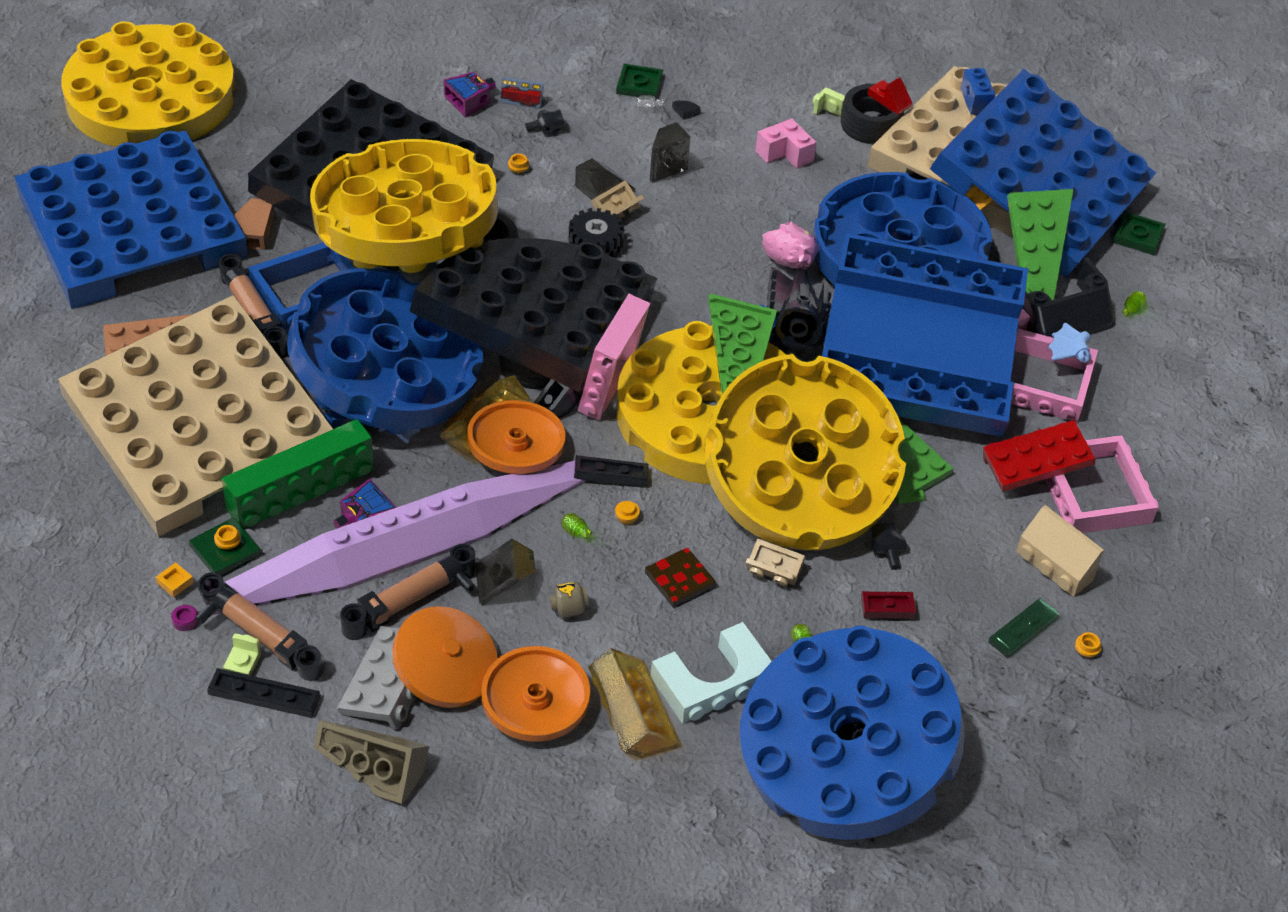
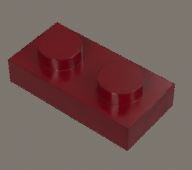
M862 591L863 618L915 619L916 608L913 592Z

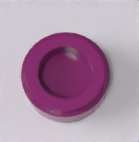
M191 605L176 607L171 613L173 627L179 631H189L195 628L198 624L195 616L198 614L196 608Z

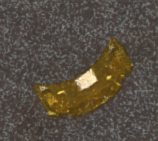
M515 375L502 378L489 389L480 392L469 400L458 413L444 425L445 430L440 433L443 441L469 457L472 452L467 442L468 425L472 417L479 410L496 402L507 400L528 401L530 397Z

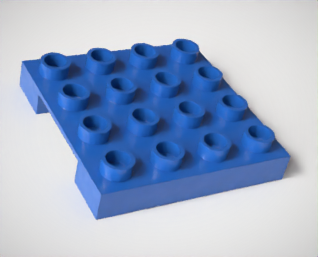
M1025 69L940 152L930 167L932 172L962 196L973 185H976L1008 212L1007 195L1009 193L1073 189L1059 273L1065 278L1068 277L1156 174L1147 165L1143 157L1128 151L1114 140L1110 131L1095 125L1080 113L1079 108L1073 102L1063 100L1047 87L1046 82L1040 76L1030 74Z
M186 130L182 132L167 131L160 134L158 138L137 144L131 142L122 143L114 150L95 155L81 154L69 162L50 167L36 166L27 173L14 176L19 198L71 309L117 296L113 279L197 255L204 270L218 267L219 259L226 254H236L241 257V260L248 258L246 237Z
M846 233L822 356L842 362L865 375L884 393L899 417L1003 437L1009 422L1014 382H1011L1018 320L1024 306L1028 268Z

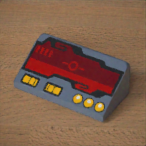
M503 77L500 102L541 108L544 83Z

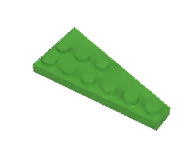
M1073 189L1015 192L1007 195L1017 266L1028 268L1027 293L1043 291L1054 300Z
M709 293L708 305L721 393L723 394L737 376L764 360L777 310Z
M901 419L899 420L903 428L905 440L899 447L900 458L906 462L901 487L895 497L897 505L903 503L904 499L908 496L918 494L919 490H926L949 477L953 472V467Z

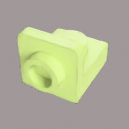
M825 87L813 99V113L818 114L824 109L841 117L845 96Z
M235 633L232 637L233 648L223 669L252 675L261 657L260 642L250 635Z

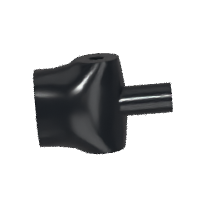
M560 109L556 111L541 110L537 114V120L525 123L527 132L540 128L544 134H550L564 128L565 123Z
M879 523L872 526L873 552L875 554H886L890 568H898L900 564L897 553L906 550V539L899 533L896 523Z

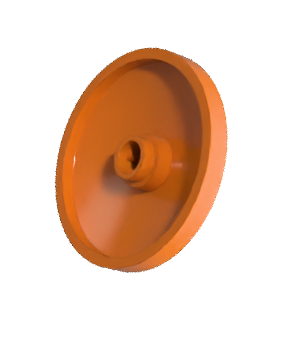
M507 400L490 404L479 410L472 417L468 425L467 442L475 458L489 468L504 473L527 474L543 470L559 459L564 450L565 429L560 419L545 407L527 401Z
M442 606L424 608L409 616L395 635L392 646L395 670L408 690L427 703L446 708L462 707L478 700L481 697L483 678L489 667L498 659L492 638L476 619L460 610Z
M544 646L522 647L505 653L489 667L482 682V706L490 722L506 735L524 741H548L569 733L583 720L589 707L590 684L581 665L566 653Z

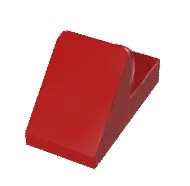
M900 77L890 83L881 80L868 89L869 96L898 115L913 105Z

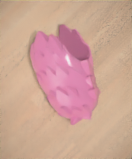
M792 221L781 224L778 230L767 231V233L762 235V245L767 256L785 267L793 269L803 268L806 270L818 253V245L815 238L807 230L797 226Z

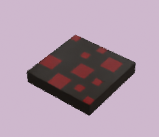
M688 547L645 567V574L672 607L682 604L716 586L715 579Z

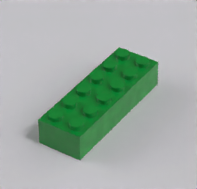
M355 419L222 477L226 511L231 518L233 517L245 529L316 496H321L336 487L343 486L356 478L367 475L374 471L372 437L358 419Z

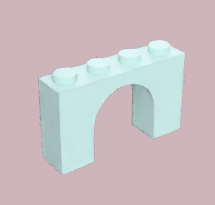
M743 622L720 632L718 648L735 671L730 678L724 681L711 683L697 679L688 671L676 652L652 661L650 677L682 724L691 720H698L704 714L713 710H720L728 703L737 699L742 700L746 698L759 675L772 662Z

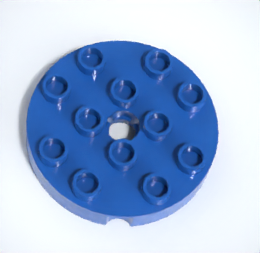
M902 172L866 174L836 186L824 197L819 205L818 218L815 219L812 235L818 245L815 261L818 268L833 285L836 283L846 233L988 260L992 244V234L985 216L967 196H962L951 186L935 179L916 180L910 177L908 173Z
M378 268L342 270L327 275L312 284L301 296L297 312H294L287 339L288 354L292 367L300 381L315 396V401L321 408L335 411L351 420L358 419L362 424L382 428L392 434H403L407 430L430 427L445 422L458 413L469 400L477 381L476 378L483 363L482 346L409 312L414 290L420 283L406 280L400 272Z
M855 626L801 638L776 657L763 670L753 684L743 707L740 720V744L744 761L755 788L765 803L778 816L791 814L797 817L803 831L817 836L842 840L865 839L900 829L918 819L937 803L935 795L937 787L946 780H953L960 766L964 749V724L956 689L948 673L933 655L915 642L900 635L871 629L866 626ZM851 722L865 724L863 735L857 739L842 740L836 735L837 731L845 724Z

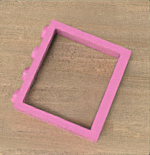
M631 294L627 295L594 350L578 412L598 421L601 419L617 391L619 376L624 364L638 347L650 307L649 302Z
M1017 328L1015 351L1052 361L1053 353L1048 346L1053 342L1054 338ZM1089 348L1091 359L1085 363L1080 362L1076 357L1053 361L1085 370L1077 400L1014 383L1011 404L1078 422L1098 350Z
M1122 435L1086 440L1095 458L1115 456L1138 503L1137 505L1081 512L1064 474L1044 479L1061 517L1081 533L1151 524L1159 509L1158 502L1153 498L1149 490V484L1144 480L1140 472V466L1135 462L1131 454V448L1126 444Z

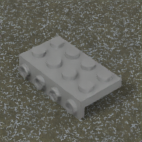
M380 626L337 707L340 715L388 721L391 729L399 730L402 723L406 720L408 711L417 696L403 684L394 667L392 646L399 628Z

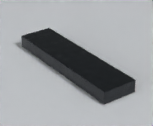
M220 668L216 669L207 688L208 695L309 718H312L321 697L318 690Z

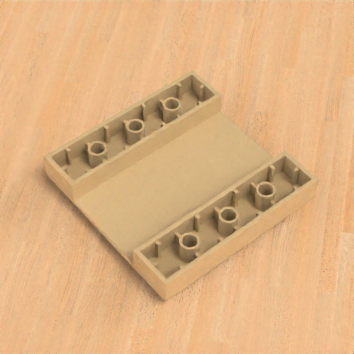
M954 66L871 147L867 167L879 173H908L910 177L916 172L926 178H932L947 184L932 172L930 167L940 152L977 116L970 115L960 89L964 70L970 68ZM991 83L995 97L1007 86L1001 83ZM973 185L968 192H970L974 187H976V185ZM994 201L982 211L989 226L1013 237L1010 213Z
M230 296L58 379L63 398L158 538L203 515L202 500L223 490L222 477L333 430L234 296Z

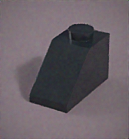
M551 379L533 403L545 407L560 418L572 412L581 400L583 390L577 392Z

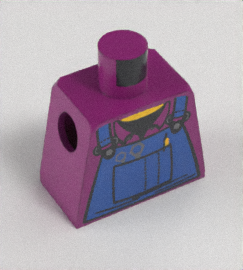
M475 72L443 80L444 97L464 117H468L490 103V91L496 88L493 78L490 77L482 80Z
M369 479L340 501L341 516L334 519L333 523L337 529L397 507Z

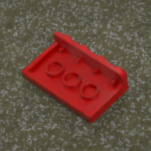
M1075 420L1059 423L1045 429H1038L1028 434L1015 436L1011 439L991 443L983 447V460L985 464H989L1002 492L1095 465V457Z

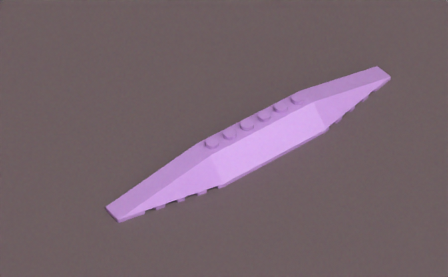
M575 461L552 465L533 473L509 474L462 484L323 533L225 583L253 604L258 603L259 606L271 604V600L286 598V601L296 599V595L311 593L313 596L323 594V590L337 588L338 591L449 552L455 545L471 544L485 539L491 535L493 530L508 526L514 518L521 514L525 516L531 513V509L537 505H545L552 501V497L558 493L564 494L587 480L574 479ZM214 588V589L210 590L209 592H213V591L217 590V588ZM217 610L213 615L221 614V612Z

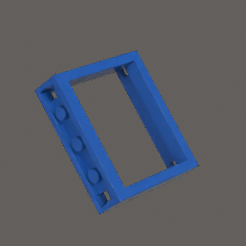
M323 242L250 266L248 269L251 281L272 314L275 313L281 322L282 328L289 331L294 312H297L299 304L284 308L269 285L333 263L340 271L354 269V267L345 256L333 251Z

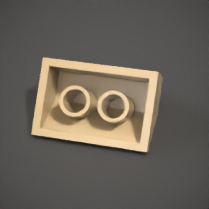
M1045 505L1021 535L1016 552L1023 559L1038 568L1042 574L1057 583L1061 589L1074 597L1093 582L1104 549Z

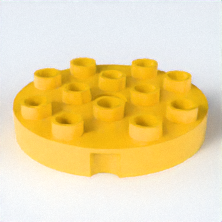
M126 21L118 22L111 27L110 32L78 43L77 51L65 65L61 79L66 110L73 124L90 138L114 147L127 142L137 144L152 140L167 131L182 132L186 130L191 141L213 130L227 117L234 104L232 91L236 90L233 66L227 52L222 48L221 44L197 32L195 26L190 23H178L173 26L163 24L134 25Z
M402 139L368 145V148L361 153H347L322 170L315 179L310 194L314 227L319 238L333 251L352 259L356 267L367 269L378 265L399 266L404 272L416 273L422 271L427 266V263L454 256L470 247L478 248L483 243V237L493 227L498 214L497 184L490 166L477 163L475 153L465 148L446 142L426 139Z
M692 321L684 328L665 332L645 342L632 353L624 364L617 388V422L627 444L640 447L645 452L644 461L659 471L678 479L700 484H711L706 469L704 450L707 428L716 407L703 402H718L722 396L712 326L702 321ZM768 342L764 360L786 355L779 348ZM794 442L793 444V453L799 445V443Z
M794 354L781 355L769 358L748 368L737 376L724 391L707 428L704 450L705 464L710 483L717 498L733 519L746 530L767 542L781 547L797 550H822L855 540L872 528L883 516L896 497L904 477L906 462L900 458L899 447L905 440V436L898 415L890 401L870 379L856 369L823 356H818L811 362H803L798 360ZM807 441L813 444L818 450L817 461L806 462L799 459L792 451L794 442L803 443Z

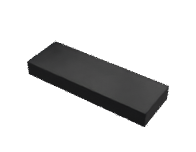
M576 455L574 479L647 487L649 464Z

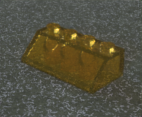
M609 648L588 666L592 675V682L597 687L601 696V704L607 710L610 725L615 730L619 739V746L624 753L644 758L681 746L644 660Z

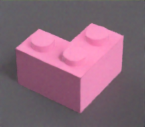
M793 119L758 131L755 151L767 163L784 156L796 168L814 162L816 141Z

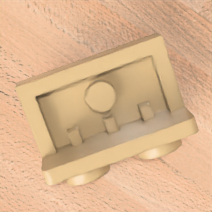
M625 180L590 202L596 211L597 208H601L602 212L609 210L610 215L615 213L619 219L625 216L623 212L628 210L631 213L639 208V202L644 197L643 195L636 197Z
M757 538L751 556L747 558L745 563L747 569H750L749 572L757 577L763 578L766 575L772 577L773 581L779 585H795L804 563L805 555Z

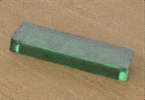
M1039 598L990 636L988 643L1008 659L1057 620L1059 612Z

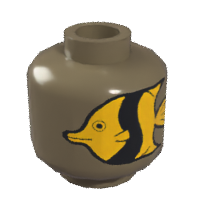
M578 582L557 585L554 589V595H550L552 611L557 610L561 618L581 615L584 613L585 607H589L586 588L581 587Z

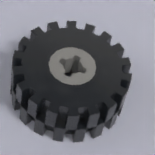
M592 208L587 209V212L579 211V216L575 214L573 220L570 219L568 242L574 245H579L583 242L595 243L603 249L604 254L614 258L617 256V252H621L623 247V221L621 218L618 219L617 214L610 215L609 210L602 212L601 208H597V211H593Z

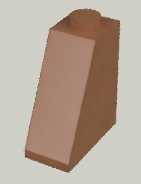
M251 198L233 215L246 237L247 249L265 250L275 212L274 206L262 199Z

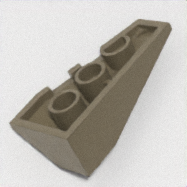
M323 720L319 721L314 744L316 750L337 766L341 765L352 773L354 779L362 781L369 786L371 792L375 795L401 804L405 803L424 774L429 750L428 745L408 739Z

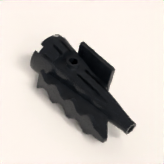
M771 267L767 287L768 294L766 300L768 301L766 308L777 310L776 315H779L776 321V334L786 347L795 350L806 349L807 346L817 343L824 332V318L829 315L831 309L830 299L832 292L828 291V282L823 283L819 299H817L813 295L808 272L805 269H797L793 280H791L778 269Z

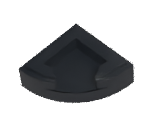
M684 100L672 102V108L682 119L700 114L701 107L693 102Z

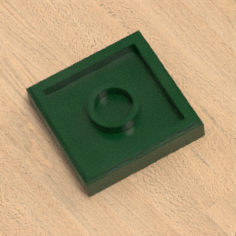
M623 64L616 87V94L656 100L663 77V70Z
M1124 211L1112 243L1154 255L1166 224Z
M233 517L189 540V546L211 572H216L221 576L261 555L260 548ZM231 525L239 531L241 540L236 547L221 549L215 544L214 536L221 526Z

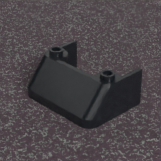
M1088 257L1083 260L1077 280V286L1082 292L1052 300L1043 291L1030 293L1025 291L1022 309L1030 316L1026 331L1054 338L1052 334L1061 330L1064 323H1067L1080 333L1085 331L1090 335L1111 328L1114 321V312L1108 281Z

